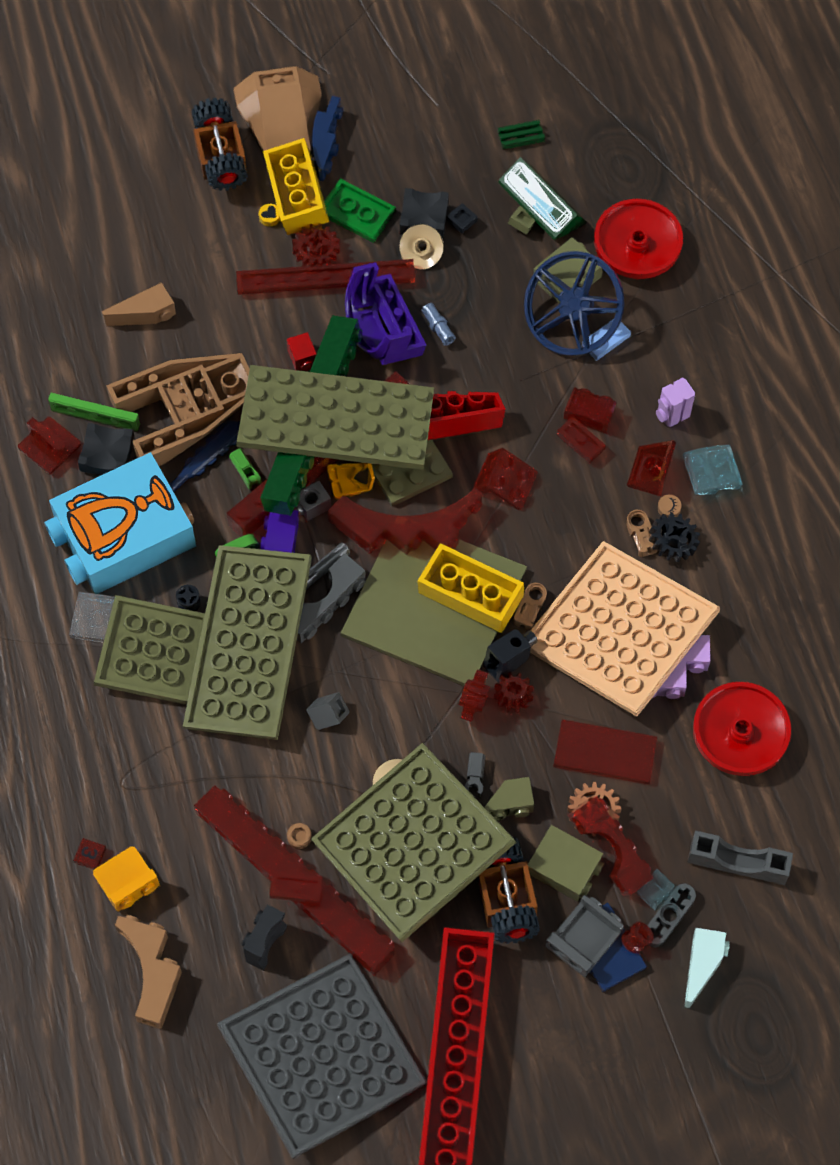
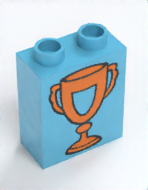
M151 452L49 500L54 518L45 521V527L56 547L65 543L70 547L73 556L64 559L75 584L78 585L87 580L95 595L196 547L193 526Z

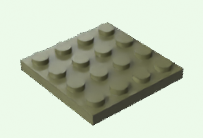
M115 595L94 679V686L187 704L205 613Z

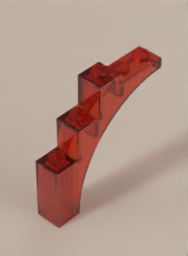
M474 488L468 495L446 508L414 516H397L375 512L360 506L343 495L328 510V521L369 554L375 549L379 550L384 545L386 539L406 555L411 550H417L422 541H425L435 550L440 543L455 549L459 544V530L465 526L467 518L472 513L476 514L481 509L483 493Z

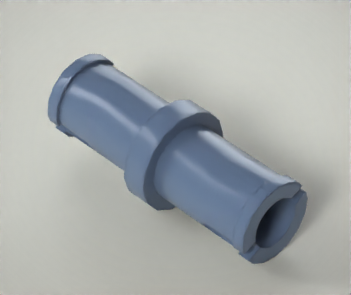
M433 303L426 304L421 311L429 321L431 330L437 333L443 345L453 343L456 337L447 326L445 317L439 314Z

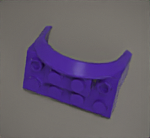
M376 262L354 267L346 289L345 311L346 317L358 319L360 329L363 331L362 340L357 343L358 346L372 358L379 359L382 365L422 356L426 343L391 274L376 277L379 271ZM368 306H372V307H373V308H370V309L358 311L359 308H364V307H368ZM378 311L380 312L391 335H388L386 333L379 318Z

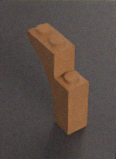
M126 915V918L118 916L115 924L117 932L131 943L142 965L143 989L135 1014L136 1020L139 1023L162 1029L182 973L176 961L169 958H163V961L160 960L168 939L167 932L163 930V926L151 922L147 925L140 923V919L134 916Z

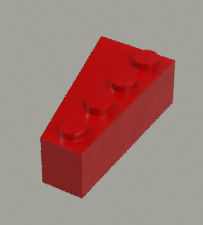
M447 391V394H434L428 440L501 428L506 409L498 392H468V395H460L456 391Z

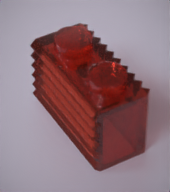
M575 387L566 405L563 419L607 433L616 411L617 402L608 396H598L591 393L588 389H577Z

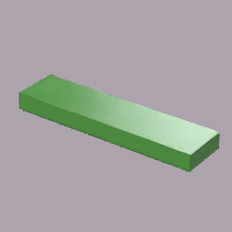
M50 393L48 398L52 411L120 428L133 429V431L139 430L140 421L137 413L55 393Z

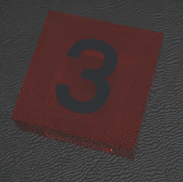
M82 838L73 861L76 864L96 869L101 863L106 846Z

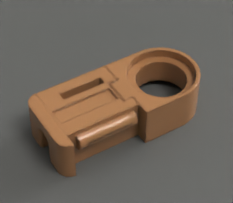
M642 510L631 511L628 514L626 525L630 536L634 538L639 551L638 556L644 557L657 553L658 549H652L655 542L649 541L651 536L649 530L652 526L647 514ZM640 517L644 524L634 526L631 523V519Z
M532 583L527 586L514 616L513 623L515 626L520 627L522 624L526 630L533 628L539 610H542L546 600L547 591L542 584ZM532 590H539L543 596L538 600H534L529 596V593Z

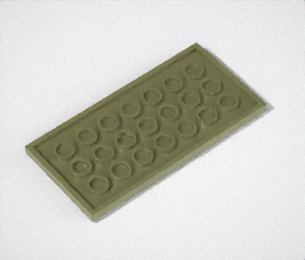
M250 365L237 437V447L424 470L434 387Z
M219 545L183 722L185 729L278 740L311 566V555Z

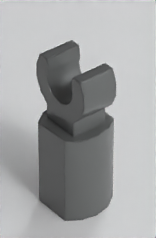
M472 752L469 754L467 779L469 781L465 784V788L469 791L471 787H476L478 789V797H481L483 785L480 781L484 777L486 756L483 753Z

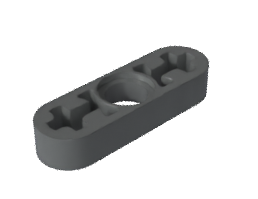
M688 884L678 885L647 925L644 932V940L649 946H662L690 909L696 897L692 886ZM688 892V899H684L680 907H678L676 903L680 897L679 893ZM667 909L675 911L677 915L676 920L672 922L666 921L663 918V912ZM660 924L664 926L660 932V938H655L654 940L650 938L652 934L650 930L655 932Z

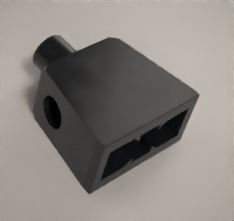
M514 629L487 647L483 667L500 683L528 660L531 646L538 642L536 635L530 630L522 635L518 630Z

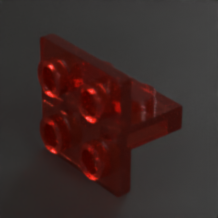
M50 416L40 422L32 417L26 423L29 435L18 444V449L45 472L52 474L81 446V442Z

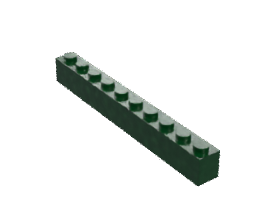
M332 315L310 372L348 376L350 361L355 358L357 343L361 342L363 335L358 319ZM278 452L260 497L266 512L292 515L294 507H297L299 504L300 491L306 486L307 473L313 467L314 456Z

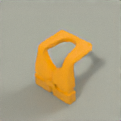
M371 463L331 464L327 466L334 499L355 496L368 492L373 487L375 476ZM368 467L369 477L367 484L360 483L354 479L357 473Z

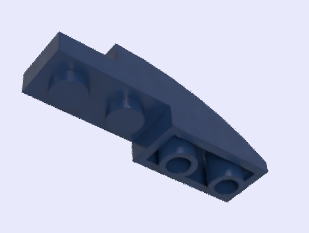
M336 96L331 97L326 113L317 111L313 126L314 165L319 181L323 182L326 174L331 172L332 157H336L339 149V144L336 143L337 119L341 120L343 107H341L340 97Z

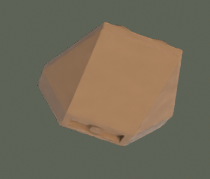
M295 66L253 72L234 87L237 109L263 151L305 138L311 152L314 120L317 111H319L322 97L318 76Z

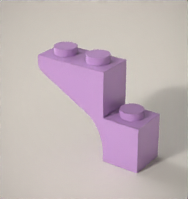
M701 635L652 698L656 696H666L669 699L684 697L686 691V670H690L692 673L708 671L710 664V635Z

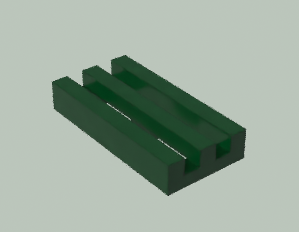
M540 120L498 128L502 149L545 142Z

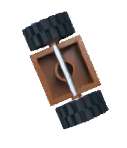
M208 98L206 102L200 101L199 105L196 104L194 109H192V117L195 129H193L195 145L204 180L208 179L210 187L215 190L218 188L219 191H222L225 188L227 191L230 187L235 189L237 188L236 185L241 186L242 182L246 181L247 170L237 123L233 121L230 105L222 98L218 101L217 98H213L211 101Z
M517 837L513 838L516 843L478 876V885L488 928L493 927L496 941H499V943L505 942V944L513 942V944L518 943L520 940L524 942L526 938L531 939L533 935H537L540 932L537 919V903L527 861L521 862L523 861V855Z

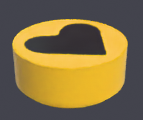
M266 204L260 208L259 220L263 225L275 226L280 222L281 219L276 205Z

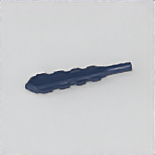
M228 420L226 423H222L216 429L217 433L210 435L205 440L206 444L200 446L195 451V456L189 457L185 461L182 473L169 484L173 492L188 479L200 476L205 472V467L212 466L218 456L225 455L231 445L235 446L237 444L240 421Z

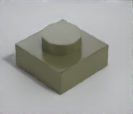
M521 206L513 213L508 224L526 235L536 223Z

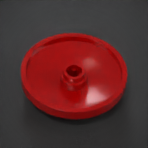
M628 199L612 205L598 219L594 233V245L598 257L609 264L615 273L633 279L652 278L669 270L679 258L683 244L682 228L675 215L663 205L646 199Z
M731 682L716 687L702 699L694 716L693 735L700 753L712 766L728 774L751 776L769 770L783 757L790 742L791 722L785 706L772 692L762 686L749 682Z

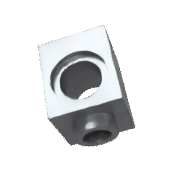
M317 481L300 491L299 504L295 507L299 515L303 514L306 520L309 521L331 509V498L321 482ZM308 500L316 501L314 504L306 503Z

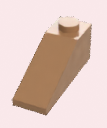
M162 283L102 311L106 326L157 324L161 321L169 320L176 314L174 302Z

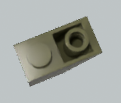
M529 777L505 780L485 806V809L496 821L503 820L505 816L525 817L533 813L534 801Z

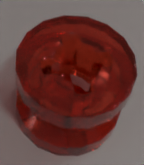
M643 922L633 924L631 929L626 930L621 937L624 947L635 954L641 952L644 946H648L654 938L651 929Z

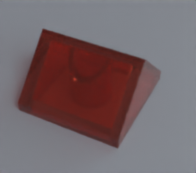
M670 440L639 446L627 486L661 496L673 459L676 442Z

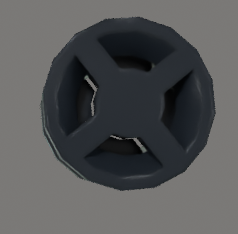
M186 584L177 590L176 600L178 608L190 611H197L199 609L201 600L199 591L195 586Z

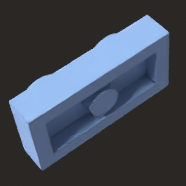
M613 320L589 336L590 345L603 337L613 323ZM620 322L616 332L609 341L589 354L596 361L629 338L631 331Z

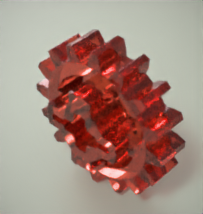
M320 223L317 228H314L313 224H310V229L302 227V234L296 232V239L292 240L293 255H296V261H302L303 267L310 264L312 270L315 268V265H318L320 269H323V264L331 266V260L336 261L337 254H340V239L336 237V232L330 233L329 226L322 229Z
M477 669L473 680L468 679L466 681L459 701V705L463 706L461 719L472 722L477 711L482 712L490 691V686L486 685L487 672Z

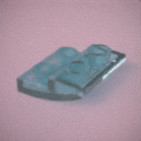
M730 445L710 446L684 452L683 458L695 495L716 494L718 490L739 489L743 485Z

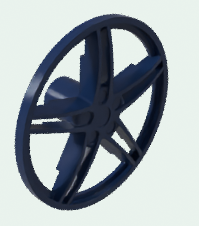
M581 251L557 254L540 265L528 283L524 299L526 321L534 337L553 352L572 356L593 352L609 341L621 322L624 311V293L621 282L611 266L593 254ZM567 259H585L572 288L547 271L553 265ZM589 261H591L583 287H580L579 284ZM597 265L605 270L611 278L616 290L617 300L589 295ZM544 274L563 291L559 294L542 278V275ZM540 281L560 301V304L535 322L532 301L536 285ZM593 301L615 303L617 308H594ZM559 311L561 316L538 328L540 323ZM590 313H616L608 331L598 341L590 345L587 316ZM570 319L578 348L570 349L558 346L549 341L542 333ZM576 321H580L582 337L585 346L583 348L581 346Z

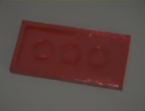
M562 719L553 767L649 784L657 737Z

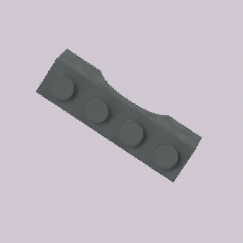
M345 553L329 568V579L332 583L329 594L318 602L303 603L297 635L298 642L302 643L305 639H311L317 632V628L322 623H327L332 618L333 612L338 607H343L349 601V596L354 591L358 592L366 583L365 570Z
M695 830L687 863L785 885L790 874L793 853L769 847L761 850L740 848L725 842L720 836Z

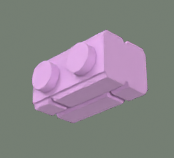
M681 378L675 381L673 385L669 384L662 388L660 399H658L659 406L658 410H656V415L668 427L678 424L679 420L683 421L691 415L695 392L686 379Z

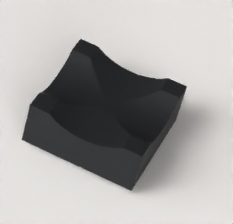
M405 188L400 219V235H403L412 226L428 225L433 227L443 239L449 193H425Z
M88 423L84 445L78 460L80 472L103 475L129 463L133 441L135 440L133 429H113Z
M268 904L264 911L259 910L254 920L256 925L252 933L247 932L242 942L247 963L263 971L268 964V953L272 944L287 929V924L283 921L285 917L284 912Z

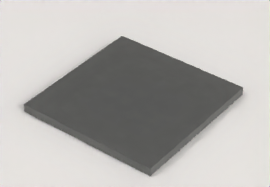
M351 953L217 1024L292 1159L427 1085L423 1074Z

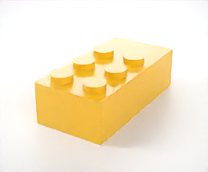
M305 138L263 151L279 216L287 235L329 222L312 155Z
M441 543L417 581L419 594L500 633L505 629L524 596L523 582Z

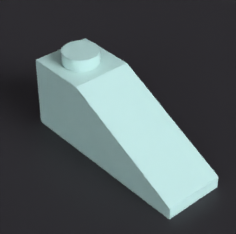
M695 929L684 1008L691 1007L720 965L723 956H728L729 941H725V932Z

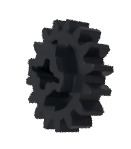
M670 512L668 517L662 514L659 519L656 518L649 530L651 534L649 541L655 542L652 549H659L658 555H667L668 561L671 557H674L676 562H679L681 557L687 560L690 555L693 556L700 544V541L697 540L700 533L694 532L697 527L696 524L690 525V518L683 520L682 514H679L678 517H675L673 512Z

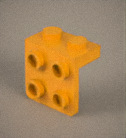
M135 847L127 848L93 871L95 879L117 913L122 909L129 908L135 901L151 894L160 886L156 874L152 869H149Z

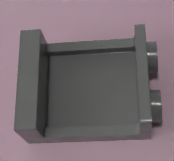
M584 895L579 905L559 929L548 937L545 947L585 978L621 935L624 926L621 924L622 920L614 913L609 914L603 910L598 900L593 897L589 899Z

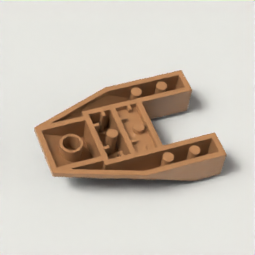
M242 353L169 360L107 385V391L114 408L129 412L163 400L174 424L133 441L137 458L151 452L158 466H161L208 435L243 406L250 368Z

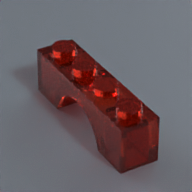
M597 796L590 797L567 815L581 835L594 833L601 835L609 841L615 853L614 868L609 876L623 896H630L653 879V876L650 874L652 870L645 860H641L637 855L635 844L630 839H626L622 833L623 827L615 818L612 819L608 813L609 807L606 802Z

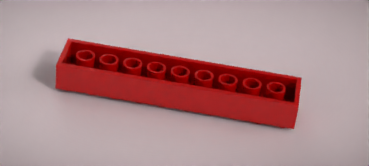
M444 928L419 1165H472L494 933Z

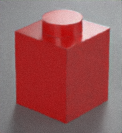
M308 332L287 338V350L295 370H310L317 354Z

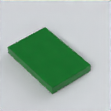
M342 179L338 181L324 200L330 221L372 243L375 242L396 213L395 206Z

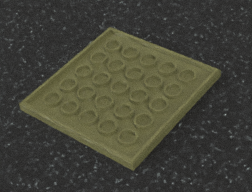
M398 515L341 631V636L472 689L483 666L487 647L494 642L498 631L419 594L417 581L440 543L519 581H522L527 566Z
M423 743L311 838L313 843L401 942L407 939L516 843L510 834Z

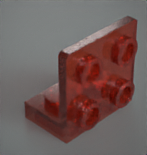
M502 447L488 453L472 492L478 496L492 492L520 510L526 502L538 472Z

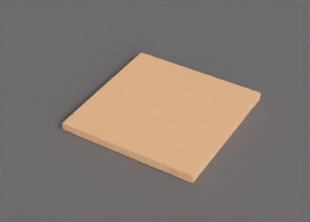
M603 541L530 630L538 639V642L531 646L530 653L637 717L720 612V607Z

